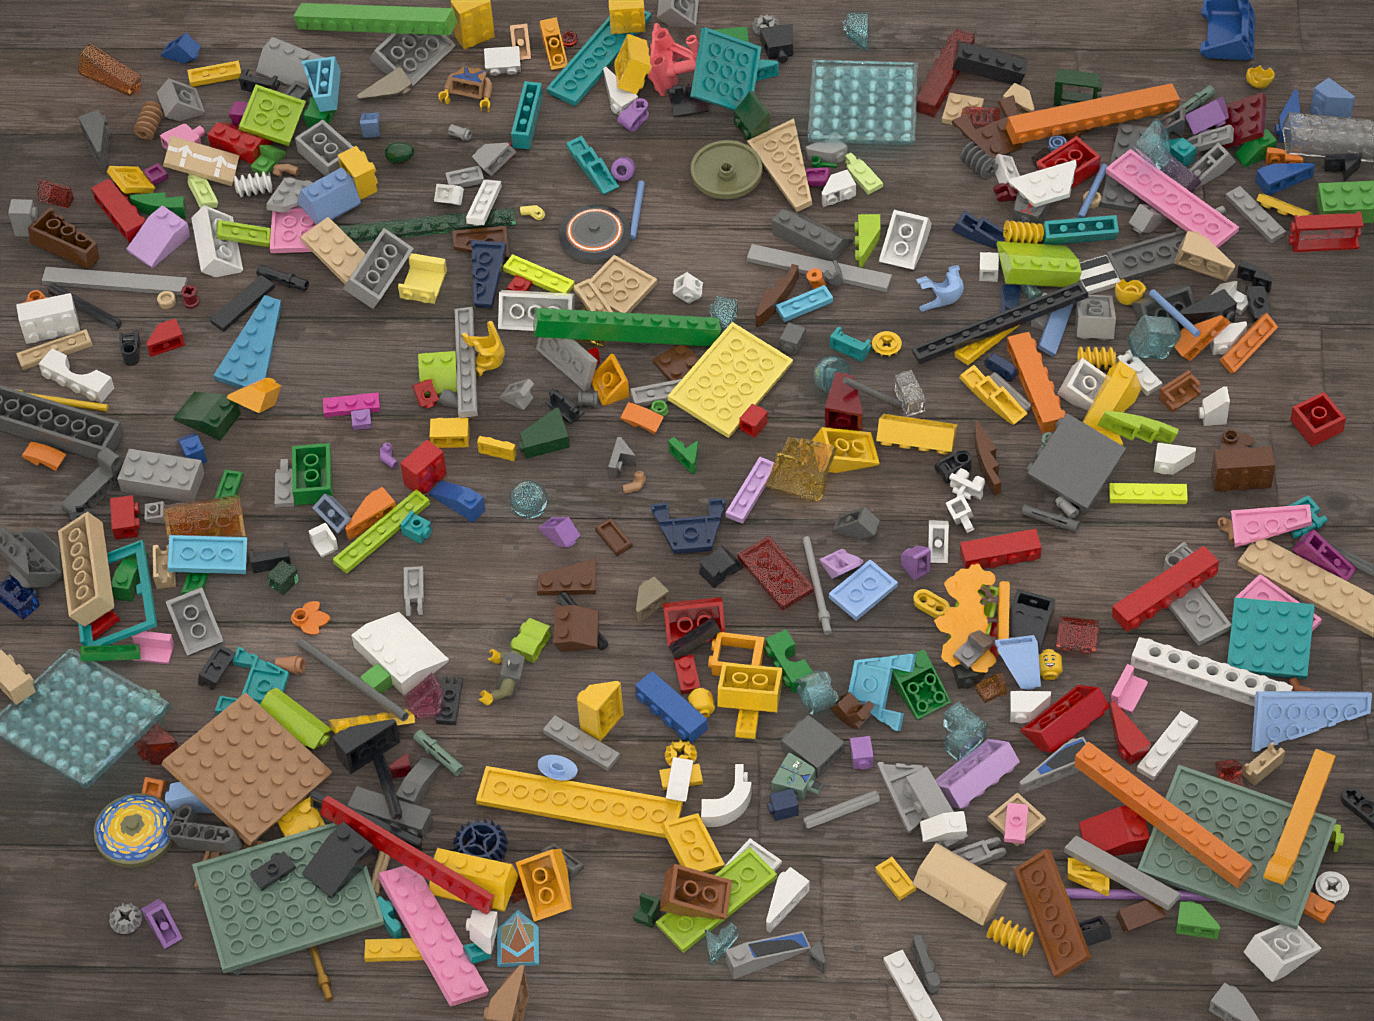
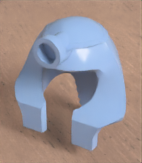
M959 265L948 268L949 272L946 273V279L942 283H935L926 276L916 279L917 284H920L922 289L931 287L937 296L932 302L920 306L919 309L921 311L955 303L962 296L964 284L958 272L960 270Z

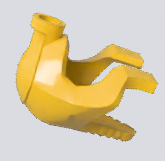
M492 321L487 322L489 336H468L465 332L461 334L463 341L471 347L474 346L478 352L476 357V374L478 377L482 376L486 370L498 368L503 363L505 356L504 346Z

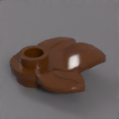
M1228 429L1221 435L1222 444L1220 450L1248 448V446L1255 443V440L1246 433L1238 434L1236 430Z

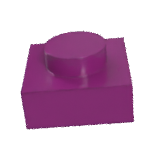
M159 163L143 170L145 176L153 185L168 179L167 172Z

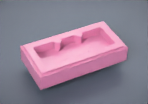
M1008 803L1004 842L1025 844L1028 805Z

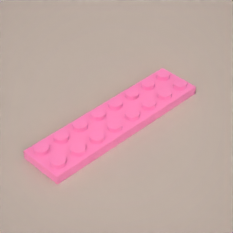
M1131 149L1106 168V174L1186 232L1196 231L1217 248L1239 230V226Z
M407 866L379 872L377 878L450 1007L487 996L489 990L474 964H471L468 960L462 943L432 891L429 889L424 877Z

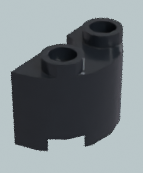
M719 546L710 556H705L701 559L699 574L715 588L725 580L727 575L730 573L735 574L742 569L743 564L728 549Z

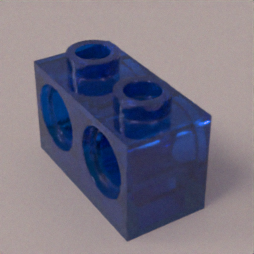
M7 576L0 583V603L22 620L40 606L37 592L32 588L28 589L21 586L20 582L13 576Z

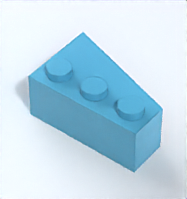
M335 56L301 61L319 111L337 110L341 70Z

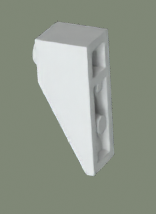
M605 67L603 68L604 81L611 104L610 107L615 114L620 115L634 100L638 99V96L617 88L616 75Z
M791 867L786 872H782L777 878L766 920V929L769 933L810 891L809 880Z

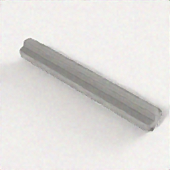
M874 790L803 818L806 828H812L880 801V796Z

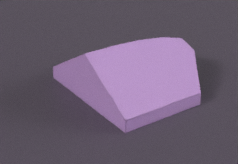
M844 549L819 559L831 579L860 566L864 562L859 557L847 553Z

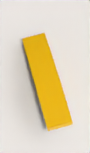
M975 365L960 375V380L979 399L1012 425H1015L1028 414L1003 386L999 388L989 375L985 377Z

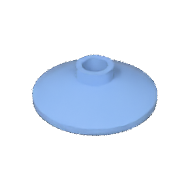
M546 755L538 761L539 770L549 778L570 780L577 775L576 765L565 757Z

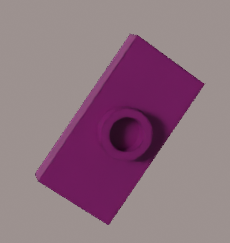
M830 168L805 169L809 186H826L831 174Z

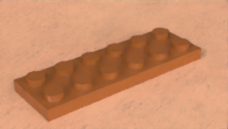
M1045 849L1016 867L1014 871L1053 976L1059 978L1091 959V955L1052 852Z

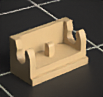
M153 545V578L157 589L176 587V572H168L169 545L166 546V551H161L159 545Z
M1271 742L1268 748L1252 762L1246 763L1240 771V774L1254 786L1283 763L1285 750L1280 748L1276 751L1274 749V742Z

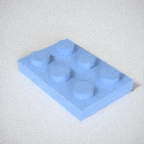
M869 560L829 593V599L857 621L896 589L898 582L872 560Z

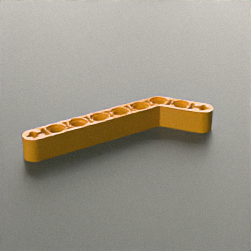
M1315 749L1275 854L1269 860L1263 878L1284 885L1289 879L1334 764L1335 755Z

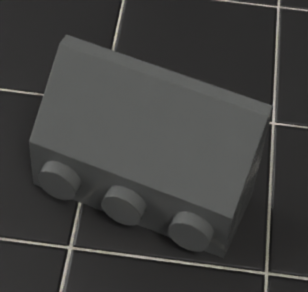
M1181 284L1159 292L1177 311L1195 304L1190 285ZM1151 296L1132 302L1136 318L1149 339L1176 330L1177 320Z

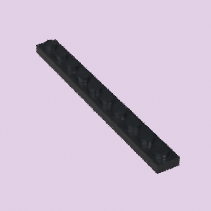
M1081 282L1074 283L912 347V354L919 364L925 363L1089 298L1088 292Z

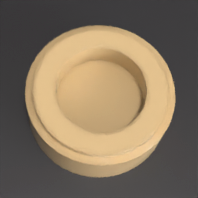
M1089 191L1083 195V203ZM1096 192L1089 208H1096L1101 204L1100 193Z
M171 291L161 292L157 297L158 305L163 309H170L176 304L175 295Z

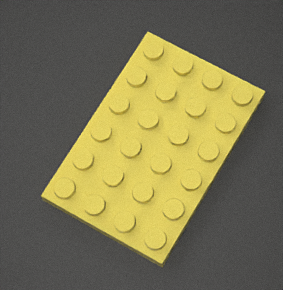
M732 322L671 391L667 400L722 435L730 438L739 427V418L751 404L756 406L792 365L793 359Z

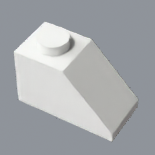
M1247 323L1229 324L1209 343L1212 354H1225L1246 332Z
M1227 387L1220 388L1202 400V407H1199L1198 413L1199 419H1203L1204 426L1225 425L1227 423L1230 404Z
M1158 443L1154 472L1171 475L1177 473L1194 462L1196 448Z
M929 520L928 548L931 550L930 563H948V521Z
M1011 691L1010 722L1021 724L1033 720L1050 706L1051 691Z
M673 757L666 795L667 799L686 802L693 760Z
M964 811L942 813L920 822L923 842L964 839L967 832Z
M472 910L471 918H467L466 931H470V940L487 954H492L498 928L497 912L490 911L486 915L479 910Z

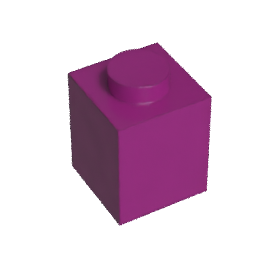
M234 101L233 107L229 109V118H231L232 124L240 125L248 102Z

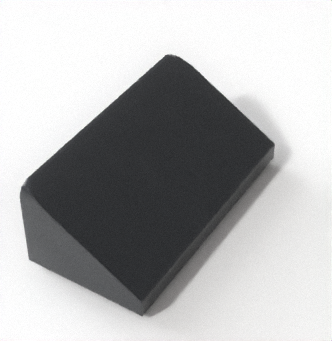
M1102 916L1079 923L1087 946L1111 938L1110 926Z

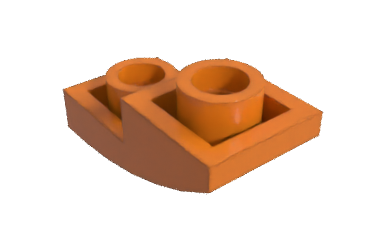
M1267 147L1265 164L1303 163V157L1295 153Z
M629 402L620 417L621 420L635 428L639 426L652 434L656 433L664 418L647 408Z
M30 442L21 457L37 466L42 463L57 471L66 454L47 445Z

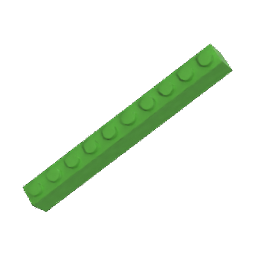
M301 3L293 16L299 30L450 35L458 22L453 8Z

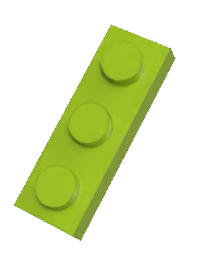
M218 220L216 223V239L264 247L270 246L271 228Z

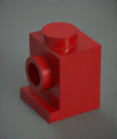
M427 379L411 386L419 407L425 406V409L436 405L435 401L439 399L432 379ZM425 391L430 393L429 398L424 397Z

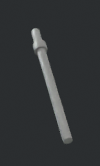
M806 536L802 540L819 609L818 618L819 622L822 623L824 634L829 635L832 633L829 622L831 620L830 613L826 609L810 537Z

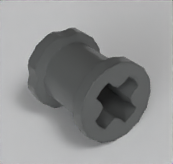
M579 390L578 407L586 405L597 408L598 391L583 393Z

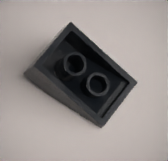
M1222 289L1179 312L1193 325L1220 315L1234 323L1237 303L1225 289ZM1178 321L1175 334L1185 328Z
M395 719L348 727L345 730L339 731L333 737L338 760L350 774H353L373 761L375 753L383 754L399 744L400 738Z
M342 822L327 837L302 872V875L332 899L375 858L373 845L346 823Z

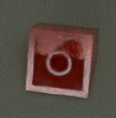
M1060 616L1056 647H1060V650L1063 651L1080 649L1082 653L1096 651L1099 620Z
M151 717L132 732L134 737L133 743L138 749V756L143 761L147 760L152 765H161L165 758L179 748L177 741Z

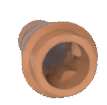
M300 655L277 657L275 665L298 675L305 671L306 661Z

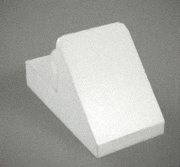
M436 184L434 202L461 205L464 189L461 186Z
M1237 281L1220 284L1212 294L1225 289L1237 303L1236 313L1241 315L1249 304L1247 296L1236 290Z

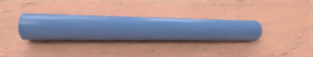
M1101 165L1077 215L1078 218H1085L1108 165Z
M638 181L630 227L631 240H635L645 186L644 181Z
M1155 289L1150 291L1149 295L1193 336L1198 337L1201 332Z

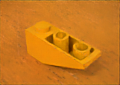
M557 17L541 20L539 29L551 71L565 68L568 63Z

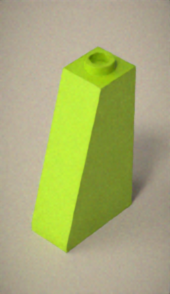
M278 688L267 692L260 706L301 744L316 749L328 743L330 740L329 734L332 731L330 727Z

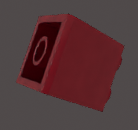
M835 372L825 405V428L862 431L863 411L858 391L843 383L844 377H849L853 380L855 378L853 375Z

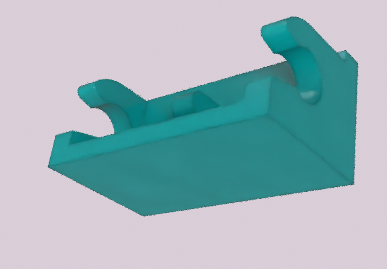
M838 326L830 336V348L863 362L872 349L871 340L867 339L865 343L843 334L841 331L842 327Z

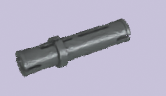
M1024 504L1022 508V516L1054 525L1057 529L1063 528L1074 533L1078 531L1080 521L1064 517V514L1057 515ZM1034 513H1038V514H1041V515H1044V516H1048V518H1045V517L1036 515V514H1034ZM1053 519H1057V520L1066 522L1067 524H1063V523L1054 521Z

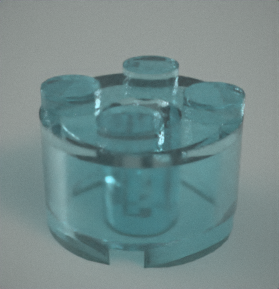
M818 669L796 679V683L800 685L796 687L798 695L804 707H809L812 710L809 712L812 716L831 708L836 704V701H839L837 692L832 690L830 685L831 678L827 671L822 672Z

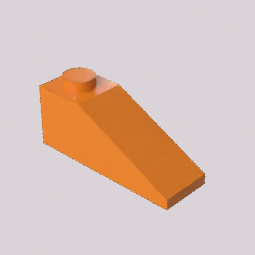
M1220 315L1195 324L1194 326L1201 332L1198 337L1193 336L1186 328H1183L1174 335L1170 342L1182 357L1191 361L1231 322Z
M383 487L372 491L366 496L350 522L346 525L345 531L349 541L367 531L396 507L395 501Z

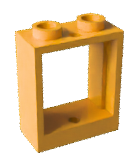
M719 632L716 639L712 640L711 650L714 653L713 656H709L708 667L712 668L713 676H720L723 663H728L719 661L721 646L754 649L751 665L762 666L765 647L764 637Z

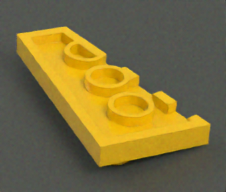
M383 712L371 716L363 715L328 721L329 727L337 734L339 731L351 726L395 719L397 725L415 723V717L413 713L408 712V719L401 721L392 713Z

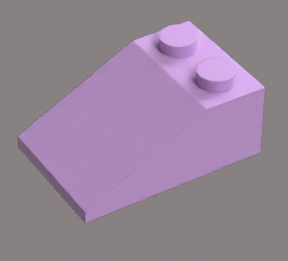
M162 205L148 217L127 247V251L152 269L191 237L188 224Z

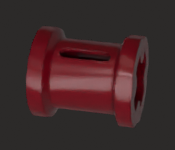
M189 284L182 287L181 295L184 298L183 303L186 308L192 309L199 305V297L196 295L197 288L194 285Z

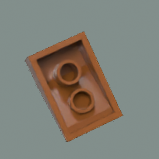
M674 864L665 872L660 910L679 916L725 920L727 919L732 880Z

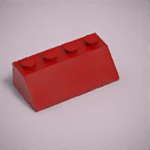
M1077 685L1022 727L1020 731L1040 751L1054 753L1065 742L1074 739L1075 734L1088 728L1093 720L1102 717L1110 706L1099 687Z

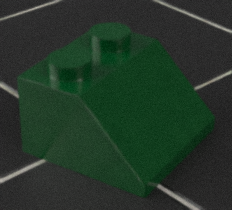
M750 91L734 110L735 118L733 119L735 127L741 130L745 140H750L770 130V113L755 93Z

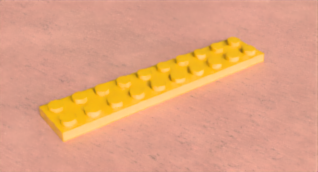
M489 766L485 768L476 798L477 805L666 838L661 828L662 824L679 819L683 807V801L568 780H556L546 776Z

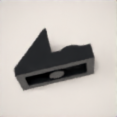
M1362 153L1325 154L1324 171H1342L1343 179L1346 181L1360 168Z

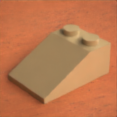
M1187 231L1179 246L1174 264L1225 282L1235 268V264L1213 243L1196 231Z

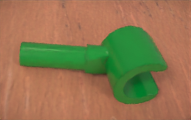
M819 156L812 157V168H836L837 163L822 162Z

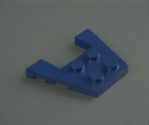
M725 498L708 499L709 516L669 519L668 503L651 504V511L673 554L712 551L726 503Z

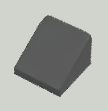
M818 941L809 949V961L824 973L826 971V960L821 942Z

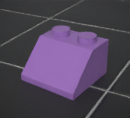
M1222 96L1191 111L1185 117L1195 135L1209 131V127L1213 125L1217 128L1225 124V119L1229 118L1225 99Z

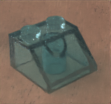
M1156 118L1136 142L1134 148L1142 158L1159 170L1168 163L1171 153L1169 132L1160 120Z

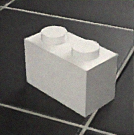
M519 46L484 49L487 74L497 76L500 73L513 75L521 72Z

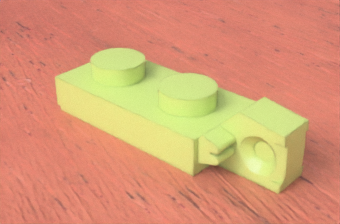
M851 152L845 155L846 168L851 177L867 195L883 187V182L861 159L857 160Z
M189 174L188 185L200 209L204 205L210 208H217L218 201L207 179Z

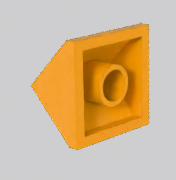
M611 353L595 370L591 383L594 390L598 391V397L604 406L629 397L628 380L615 355Z

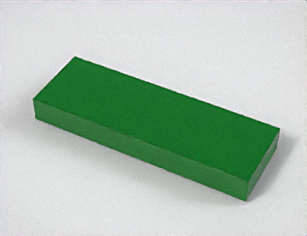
M139 644L80 647L81 661L141 659Z

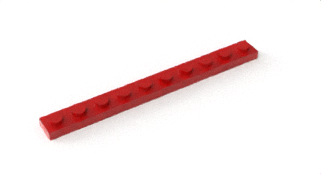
M330 796L323 799L320 815L337 825H340L342 822L346 823L372 844L373 847L487 915L491 911L495 895Z

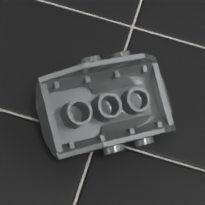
M0 527V554L9 563L7 570L10 572V575L15 577L21 586L25 588L50 587L63 575L60 548L39 527H33L19 533H10L5 527Z

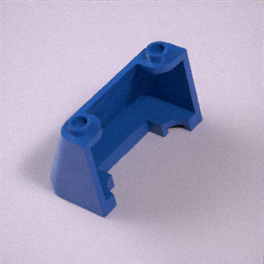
M1203 0L1201 13L1208 21L1207 41H1203L1200 46L1201 55L1209 59L1242 61L1253 59L1255 13L1250 1Z

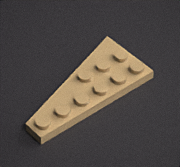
M794 119L748 140V146L758 153L763 167L795 211L798 212L811 206L812 199Z

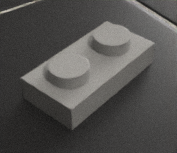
M480 165L445 173L448 185L461 186L462 188L482 184L484 180Z

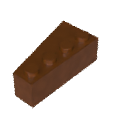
M51 207L28 227L30 243L87 269L99 259L97 242L85 233L79 232L72 223H67L64 217L54 213Z

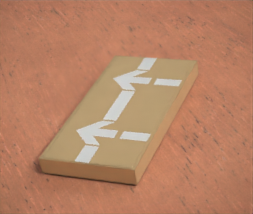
M171 136L163 166L232 186L239 155Z

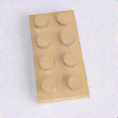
M329 217L301 236V241L344 284L347 283L365 256V253Z

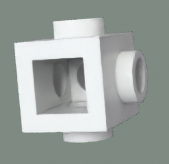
M686 272L674 280L673 294L690 304L701 297L703 282Z

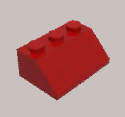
M217 122L207 134L210 147L239 155L240 160L253 164L261 155L259 145H271L274 142L241 131L239 126L229 122Z
M1076 136L1038 160L1036 165L1039 170L1076 160L1077 167L1074 172L1073 184L1071 185L1072 189L1099 171L1101 156Z
M721 597L663 603L667 646H670L671 643L712 617L717 622L721 632L725 633ZM717 635L714 638L708 639L705 642H711L713 639H716Z

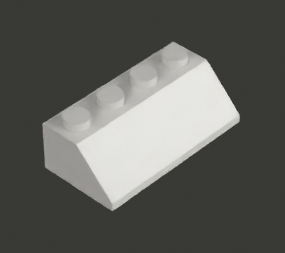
M204 205L191 218L201 272L213 277L241 273L243 267L238 242L216 239L217 221L234 222L233 217Z
M502 290L499 292L498 329L534 331L533 321L536 308L574 310L575 294Z

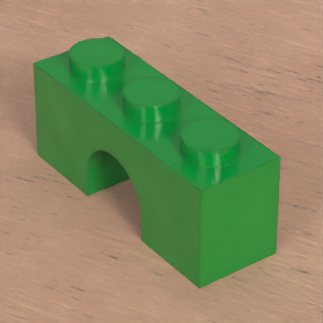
M787 629L765 638L764 652L768 658L771 657L773 667L782 668V682L786 688L789 687L792 694L814 684V674L805 659L798 662L787 660L789 657L796 655L795 643Z

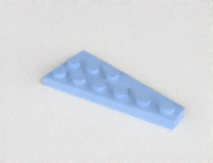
M1256 691L1251 751L1257 752L1262 748L1268 747L1271 742L1278 745L1279 742L1288 739L1293 740L1319 731L1321 728L1334 726L1336 723L1344 720L1349 721L1371 713L1372 693Z

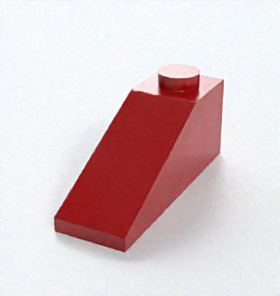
M1112 701L1109 714L1118 754L1122 760H1126L1129 765H1132L1147 755L1150 751L1151 743L1116 702Z

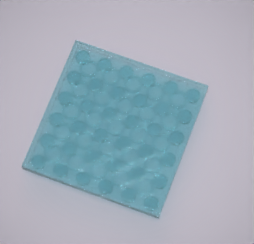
M813 60L808 142L915 145L918 63Z

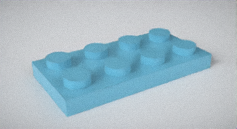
M169 535L168 572L246 574L247 537Z

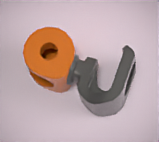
M833 260L836 270L833 276L829 273V270H825L824 273L818 268L808 271L807 279L813 289L823 285L826 286V281L833 285H841L843 283L842 271L836 260Z

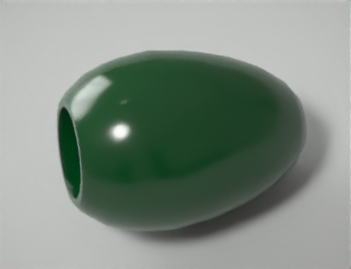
M402 142L392 143L385 150L386 159L391 163L405 162L414 155V148Z

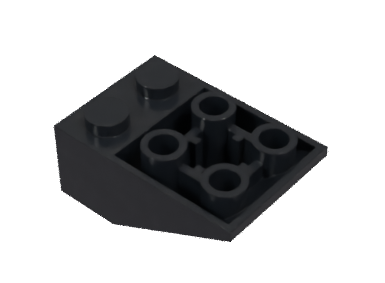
M1017 589L1009 613V638L1034 635L1038 642L1039 655L1054 614L1055 599Z

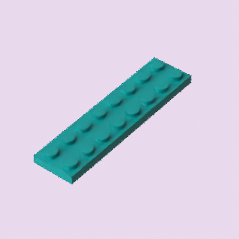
M644 10L646 26L652 19V13ZM609 16L546 88L547 93L577 106L603 76V68L607 67L609 69L615 62L627 34L636 37L640 32L611 34Z

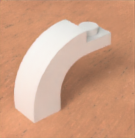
M735 764V785L727 796L720 799H702L701 820L705 827H718L731 823L739 818L747 809L752 789L751 782H748V772H744V764Z

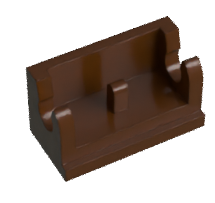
M1147 899L1120 909L1116 918L1123 932L1128 933L1149 923L1166 918V914L1161 906Z

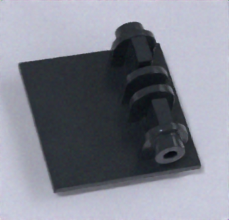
M688 83L687 87L682 84V88L681 85L669 88L668 93L674 117L709 112L707 102L690 97L692 84L691 87Z

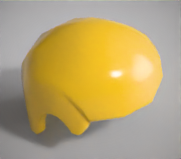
M1261 65L1256 68H1249L1246 72L1247 83L1256 89L1267 88L1275 77V73L1271 68L1263 70Z

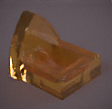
M997 672L991 677L975 684V690L984 703L1007 694L1003 673Z

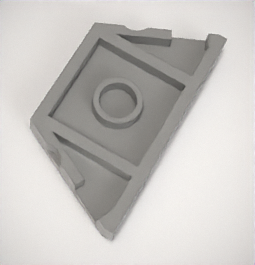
M878 762L877 768L907 833L910 834L924 818L921 813L916 812L913 806L914 801L911 796H907L903 783L907 776L923 769L922 765L907 766L900 763L888 765L884 764V762Z

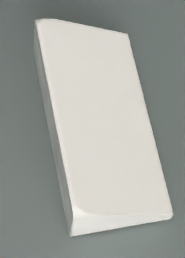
M1001 154L995 157V163L998 164L995 174L999 184L1009 183L1008 179L1020 176L1013 157Z

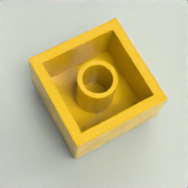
M609 0L611 34L646 32L644 0Z
M357 146L338 154L340 168L342 167L353 179L360 200L376 193V184H378L374 174L376 169L372 162H368L366 154L360 151Z

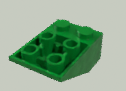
M925 649L915 653L916 659L913 672L893 668L891 677L893 688L916 720L951 703Z

